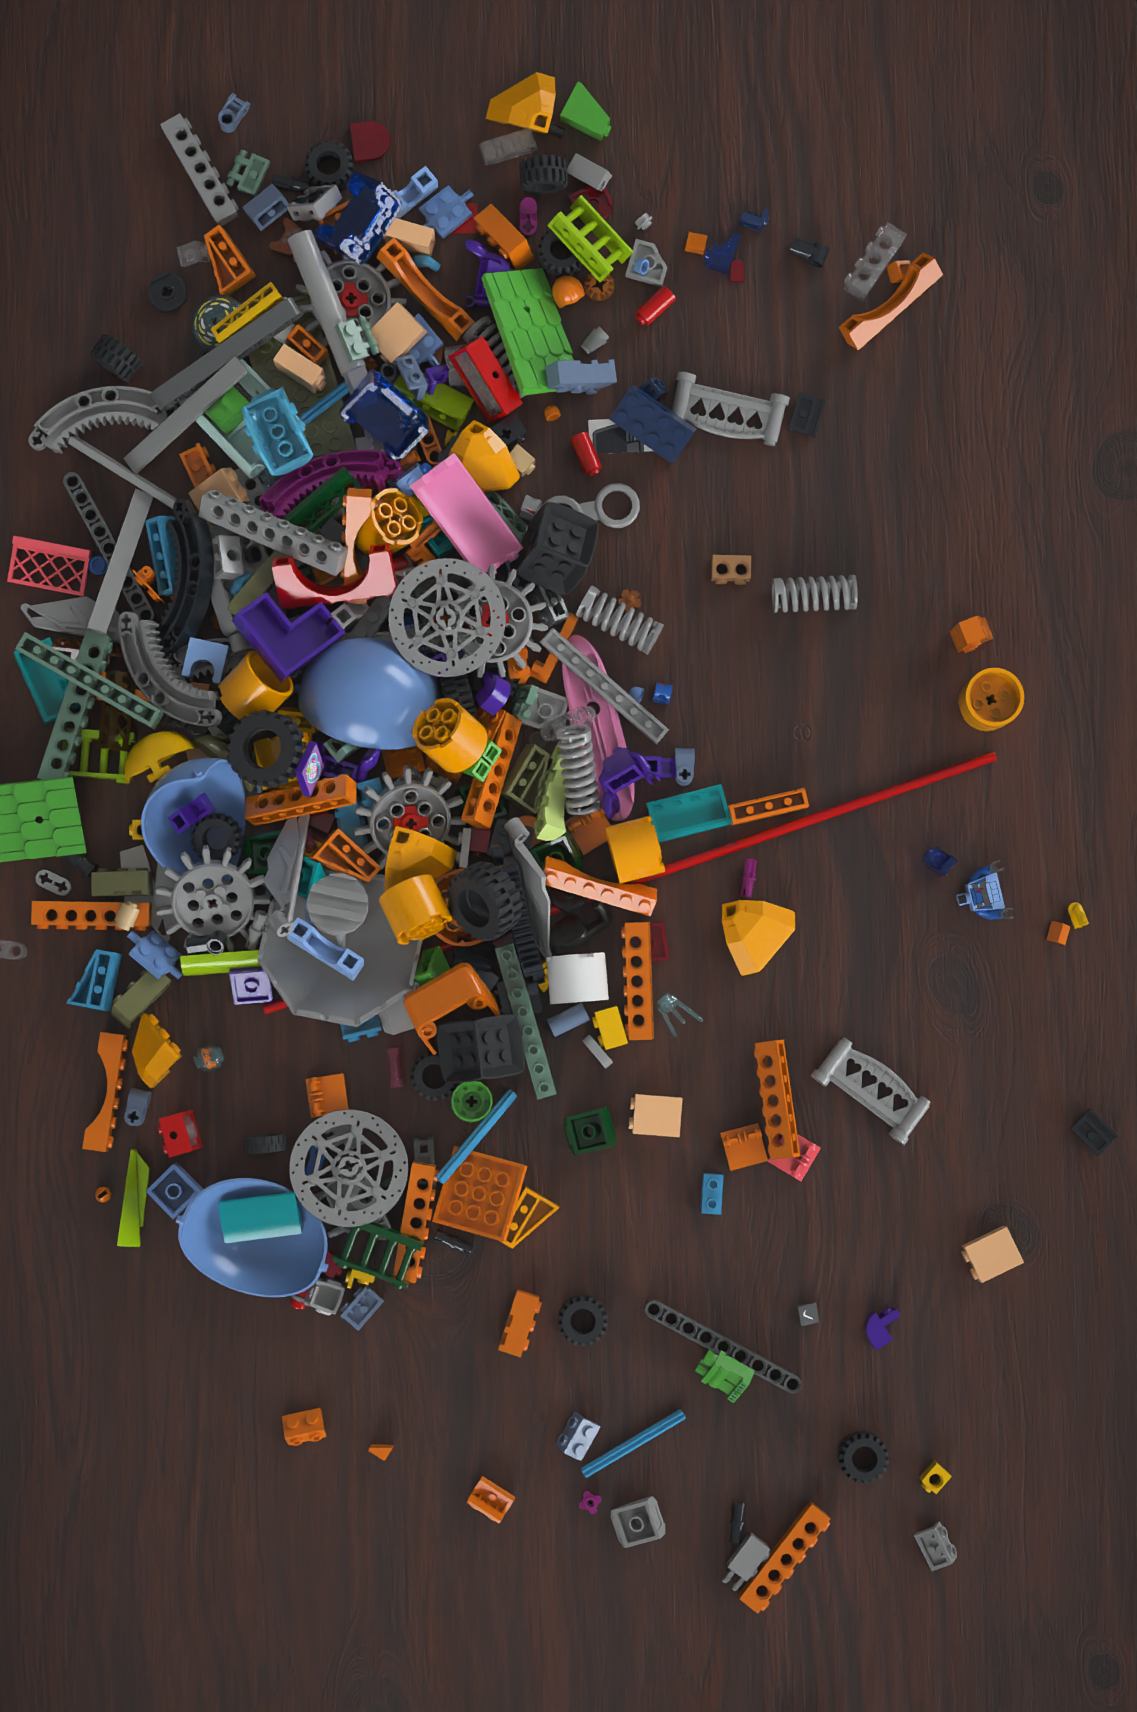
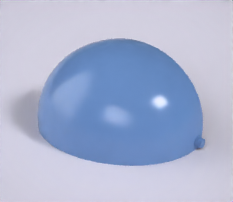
M353 638L334 643L309 662L303 673L301 683L295 684L294 691L298 692V706L301 713L309 723L321 732L352 745L388 750L416 746L415 739L412 736V728L416 718L422 710L425 712L434 705L435 700L443 698L440 683L434 675L425 673L412 666L400 654L394 642L377 638Z
M220 758L189 760L169 770L152 788L142 812L141 828L147 848L164 869L166 866H169L181 874L187 868L181 860V853L184 851L190 856L193 863L204 860L198 857L199 854L193 850L194 845H191V840H193L191 832L194 831V825L178 834L168 820L169 816L204 792L216 808L208 815L222 813L225 816H231L233 821H237L238 827L242 829L241 836H243L241 844L243 845L246 819L244 818L245 792L242 779L238 777L239 773L234 772L231 768L232 762ZM212 827L207 833V842L213 849L220 850L227 843V835L220 827ZM242 846L228 863L237 867ZM225 874L222 878L225 881H230L232 876ZM210 878L203 880L206 885L214 883Z
M236 1178L215 1183L198 1193L187 1206L184 1215H178L176 1223L179 1224V1243L188 1260L212 1280L242 1293L262 1297L296 1295L312 1287L318 1280L322 1271L326 1272L328 1264H325L328 1244L323 1223L310 1214L299 1200L298 1204L304 1223L302 1234L225 1243L219 1215V1201L293 1192L273 1182L253 1178Z

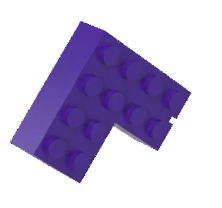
M267 592L236 613L232 620L280 682L287 679L339 641L345 634V631L335 618L328 626L325 624L332 615L322 602L291 623Z

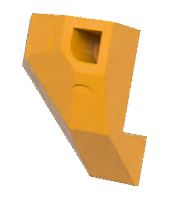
M536 72L490 99L485 119L502 124H512L542 134L548 133L556 95L555 77Z
M475 420L461 432L450 450L449 456L455 453L482 492L509 489L520 479L519 472L507 446L489 427Z
M396 826L390 842L385 866V891L400 882L419 875L429 874L435 880L453 870L458 851L434 838Z
M738 900L722 904V924L727 946L742 976L760 972L794 932V911L765 901Z
M144 1013L141 1016L132 1053L139 1076L150 1088H154L170 1073L168 1069L182 1055L179 1053L181 1051L174 1042L170 1044L171 1041L168 1039L170 1035L158 1025L159 1020L153 1014L148 1015Z

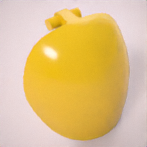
M161 731L145 736L132 747L126 758L124 766L126 784L132 781L133 776L149 768L153 771V773L147 775L149 782L159 780L171 770L169 765L162 768L161 762L175 754L195 750L197 747L187 737L175 731Z

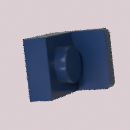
M764 209L761 218L753 212H743L739 225L761 232L762 226L766 228L770 216H767L768 209Z
M656 377L649 378L639 387L655 400L667 393L664 389L665 384Z

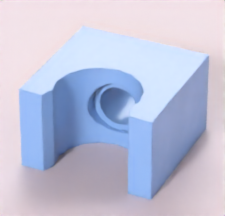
M190 637L181 675L191 680L194 677V670L199 664L210 663L214 667L213 683L218 686L225 678L231 648L228 645Z

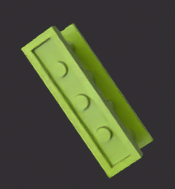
M580 195L570 206L573 210L571 213L565 216L560 211L547 226L599 282H602L614 269L611 266L612 263L618 259L623 264L634 251L588 201ZM577 217L585 223V226L580 230L571 223ZM590 231L599 239L593 245L584 237ZM604 245L612 253L606 259L598 252Z
M66 728L67 732H72L74 730ZM82 729L80 734L82 735L80 772L68 771L70 776L115 779L116 783L126 784L124 766L128 752L120 751L119 774H107L109 749H101L99 773L88 772L90 743H92V740L99 739V730ZM130 732L129 745H131V742H136L137 734L134 732ZM119 734L115 741H119L122 747L123 739ZM63 741L62 751L68 748L69 744L67 741Z

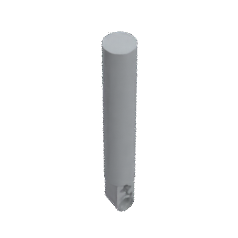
M311 230L296 233L289 237L287 241L340 373L345 379L357 409L377 403V397L366 371L365 362L363 359L349 362L335 329L337 324L348 320Z

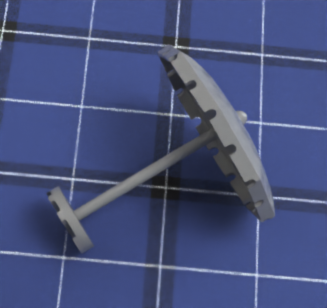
M322 867L326 877L312 885L307 899L297 895L293 923L297 917L305 921L304 903H307V912L311 922L317 927L315 929L333 944L342 948H348L364 958V966L354 981L289 941L287 936L279 937L268 922L269 916L281 909L275 898L270 902L265 931L263 932L258 952V963L293 1015L358 1027L412 991L423 940H408L409 943L406 945L398 943L379 903L380 896L386 892L385 875L376 874L370 882L362 883L361 885L352 876Z

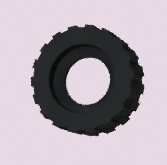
M286 1133L261 1134L243 1138L245 1154L271 1153L288 1149Z

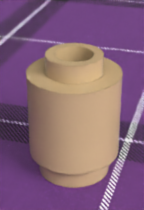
M127 901L126 904L121 903L114 919L116 920L114 925L129 931L140 912L137 909L138 905Z

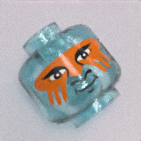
M210 1044L197 1050V1057H194L197 1068H202L204 1072H210L222 1066L224 1056L219 1046L216 1047L214 1044Z

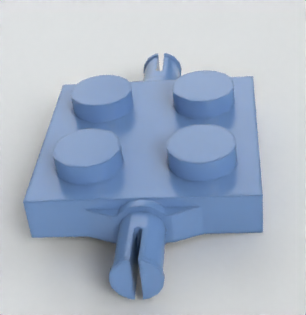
M449 185L419 207V211L426 219V223L423 226L434 229L444 239L473 216L465 204L467 200L474 196L473 193L468 189V191L459 196Z
M418 313L414 318L427 330V333L405 356L413 355L418 366L427 361L432 366H440L441 363H439L434 355L444 343Z
M154 930L142 938L133 931L129 933L127 937L136 944L129 955L157 979H160L169 972L177 980L183 975L175 967L182 954Z

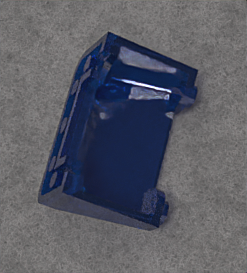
M354 171L347 182V188L353 195L333 227L323 223L316 229L313 235L318 241L358 264H364L368 261L399 213L402 203L400 198L381 181Z
M374 369L368 372L339 411L343 421L346 423H354L355 421L383 444L387 458L398 462L429 432V418L426 413Z

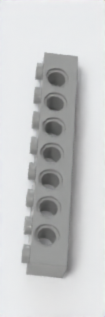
M211 489L201 498L198 517L283 554L293 556L297 560L334 576L345 567L348 548L338 542H332L322 535L309 532L303 527L295 526L287 520L279 519L271 513L258 510L252 505L242 503L238 499L228 497L217 490Z

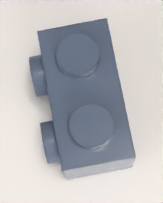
M271 184L242 208L251 221L262 231L288 210L287 206L289 204L279 190Z

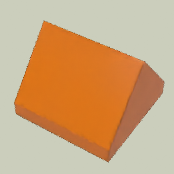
M1051 921L1046 940L1065 945L1070 926Z

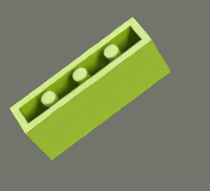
M401 373L394 382L393 399L419 412H425L430 418L457 432L467 418L474 399L443 383L436 384L432 395H429L426 390L424 398L416 400Z
M259 950L226 952L218 955L180 956L182 973L184 976L229 973L230 969L260 967L258 963Z

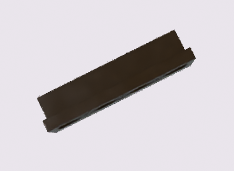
M106 671V679L132 694L135 693L136 683L130 673ZM123 677L130 678L129 686L126 689L122 685ZM104 700L98 749L128 752L132 717ZM121 715L125 719V724L122 727L118 724V717ZM119 734L123 739L122 747L115 745L116 737Z

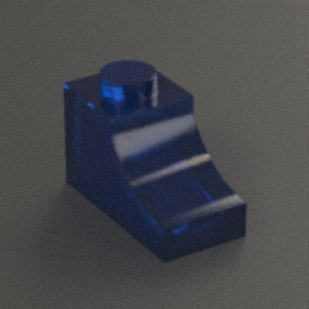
M733 232V235L727 242L721 245L713 244L711 250L707 249L704 260L707 261L706 268L727 275L741 234Z
M937 846L934 849L930 847L923 855L925 859L922 863L938 877H942L948 873L958 860Z

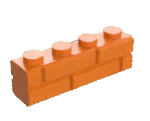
M801 788L795 791L792 790L728 806L731 824L736 825L806 809L809 807L805 788Z

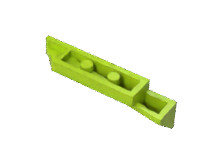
M136 1149L130 1151L117 1246L140 1247V1227L144 1226L148 1194L146 1190L149 1185L150 1166L142 1159Z

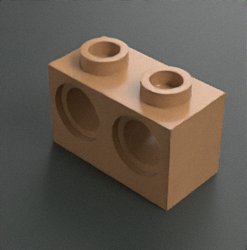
M712 555L711 581H715L716 584H727V581H734L736 585H745L746 582H750L751 556ZM718 566H724L727 572L725 574H719L716 571V568ZM738 566H742L745 568L746 573L739 575L735 569Z

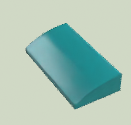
M50 637L41 640L45 644L52 647L53 643ZM14 651L13 656L44 724L55 721L69 680L19 651ZM80 704L74 705L72 711L80 709Z
M721 784L646 803L649 816L652 819L651 824L655 827L659 843L731 824V817Z
M295 1192L219 1201L218 1203L225 1243L302 1234L304 1223Z

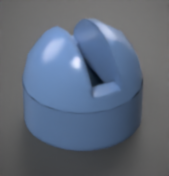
M643 258L636 259L634 261L635 265L632 266L634 271L638 274H646L649 269V261Z
M633 687L629 691V695L640 703L644 695V689Z

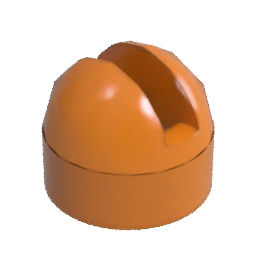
M548 405L544 410L547 421L556 420L561 416L559 409L555 405Z
M100 1187L95 1192V1198L101 1203L109 1201L112 1196L111 1190L108 1187ZM104 1191L107 1192V1194L104 1195L102 1198L98 1197V1195H100Z

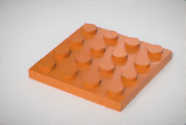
M454 1146L451 1157L460 1147ZM471 1151L443 1184L432 1222L506 1243L527 1166Z

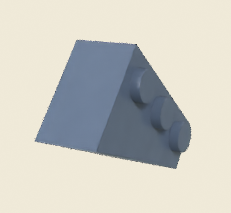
M614 359L607 360V362L598 364L597 360H591V364L580 363V360L556 361L545 366L548 389H554L556 392H586V394L591 395L598 393L597 390L617 382Z

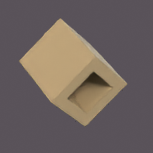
M518 444L510 452L519 475L522 477L525 474L529 475L536 467L534 465L535 458Z

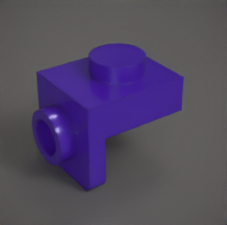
M447 365L433 366L432 368L425 369L424 378L428 384L427 392L429 395L434 393L436 384L446 383L450 371Z

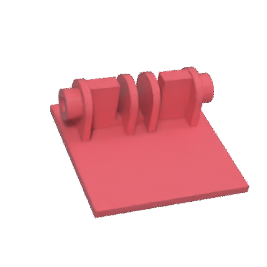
M797 1134L800 1150L799 1157L771 1160L770 1156L767 1162L802 1181L821 1148ZM783 1136L780 1139V1143L784 1142Z

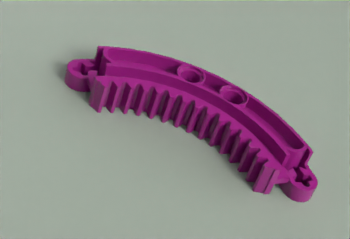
M350 450L331 453L315 458L304 466L278 479L260 497L261 507L259 510L263 512L268 510V513H271L273 516L286 520L285 516L343 466L364 489L370 486L373 491L377 487L378 492L386 488V479L396 480L400 478L403 470L398 461L388 459L386 453L382 451ZM352 483L349 488H353L355 485Z

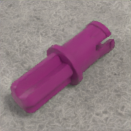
M755 859L745 860L739 896L752 898L753 883L756 881L754 879L757 864Z

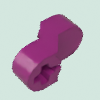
M529 196L522 198L519 203V228L525 235H532L537 228V204Z

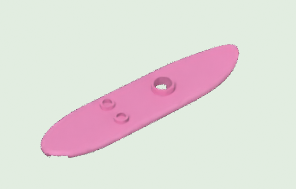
M573 635L567 640L607 675L598 653L588 640L580 635ZM562 663L563 682L573 725H586L591 728L592 738L590 741L593 744L591 751L594 753L593 761L596 765L594 771L597 774L595 780L598 783V800H600L602 808L604 792L599 782V776L603 769V761L613 755L615 748H627L618 711ZM596 702L599 705L600 711L596 716L587 714L585 708L588 703ZM634 783L616 792L620 801V811L614 815L612 820L622 821L630 814L634 803Z

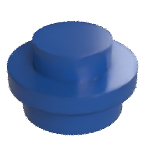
M94 556L90 559L89 570L93 574L102 575L107 571L108 564L104 557Z

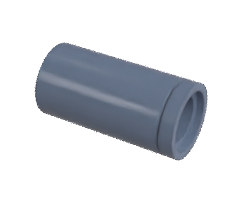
M580 1003L546 1020L556 1037L590 1019L583 1004Z

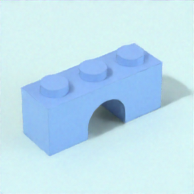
M426 166L411 177L410 183L399 192L394 190L381 201L382 209L388 216L400 219L439 188L438 180Z

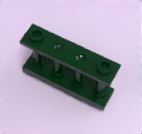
M375 1222L349 1227L351 1230L342 1255L336 1254L333 1258V1261L337 1262L336 1265L345 1269L350 1267L386 1280L398 1289L407 1288L410 1281L404 1280L413 1253L417 1250L421 1251L424 1240ZM362 1229L368 1232L369 1238L360 1263L348 1258L358 1231L360 1232ZM381 1236L387 1239L388 1244L377 1270L367 1266L376 1239ZM400 1243L405 1245L406 1252L396 1277L386 1273V1269L395 1245Z

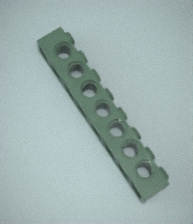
M86 630L76 661L87 668L92 667L93 671L100 675L106 669L107 661L105 660L107 653L110 654L112 651V639L108 636ZM94 649H99V656L91 658V652ZM71 681L68 683L37 776L41 780L70 777V772L68 771L70 765H73L75 762L76 747L80 746L82 741V735L80 734L83 727L87 726L89 719L87 714L95 702L94 695L88 691L84 695H79L80 687ZM80 704V712L74 714L72 711L73 706ZM73 722L75 725L74 730L67 732L66 726ZM63 741H67L69 744L65 751L60 749V744ZM61 759L62 767L55 769V761Z
M24 632L15 648L20 653L154 730L164 715V712L26 632Z
M511 943L496 947L495 951L511 1008L520 1024L524 1054L537 1100L556 1095L555 1085L515 944Z

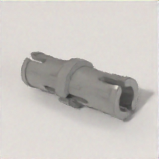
M257 910L254 921L249 927V936L245 947L249 950H257L261 935L265 931L264 925L268 917V913L265 911Z

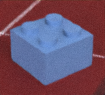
M176 1162L146 1192L172 1219H175L187 1208L191 1200L203 1188Z

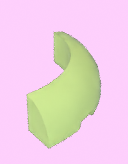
M558 745L550 757L553 761L549 770L546 771L545 778L542 780L541 796H539L536 806L538 809L537 821L534 822L535 835L537 839L544 841L555 840L566 832L564 809L567 797H565L564 791L568 788L563 786V781L567 778L561 775L565 768L560 766V762L564 759L559 757V752L563 749L559 748Z

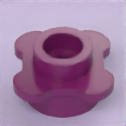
M585 1491L583 1499L579 1503V1508L581 1510H588L590 1514H595L598 1504L601 1503V1497L599 1495L595 1496L590 1491Z

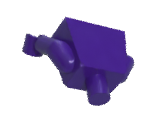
M467 240L465 241L466 249L473 252L481 261L475 290L477 299L473 296H466L465 298H471L473 303L465 306L491 307L481 279L483 274L514 270L510 269V265L501 255L488 252L487 248L478 241Z
M320 739L316 741L324 764L321 775L330 778L344 774L348 775L356 783L364 782L368 771L376 765L380 755L379 749L369 748L359 766L345 761L338 763L333 757L326 755L324 752L326 748L320 742Z
M615 748L613 755L603 761L599 782L604 792L602 808L608 819H612L620 811V801L616 792L644 777V773L647 774L646 780L648 783L654 785L651 781L653 776L660 781V776L650 770L651 766L644 756L635 751L630 752L628 748Z

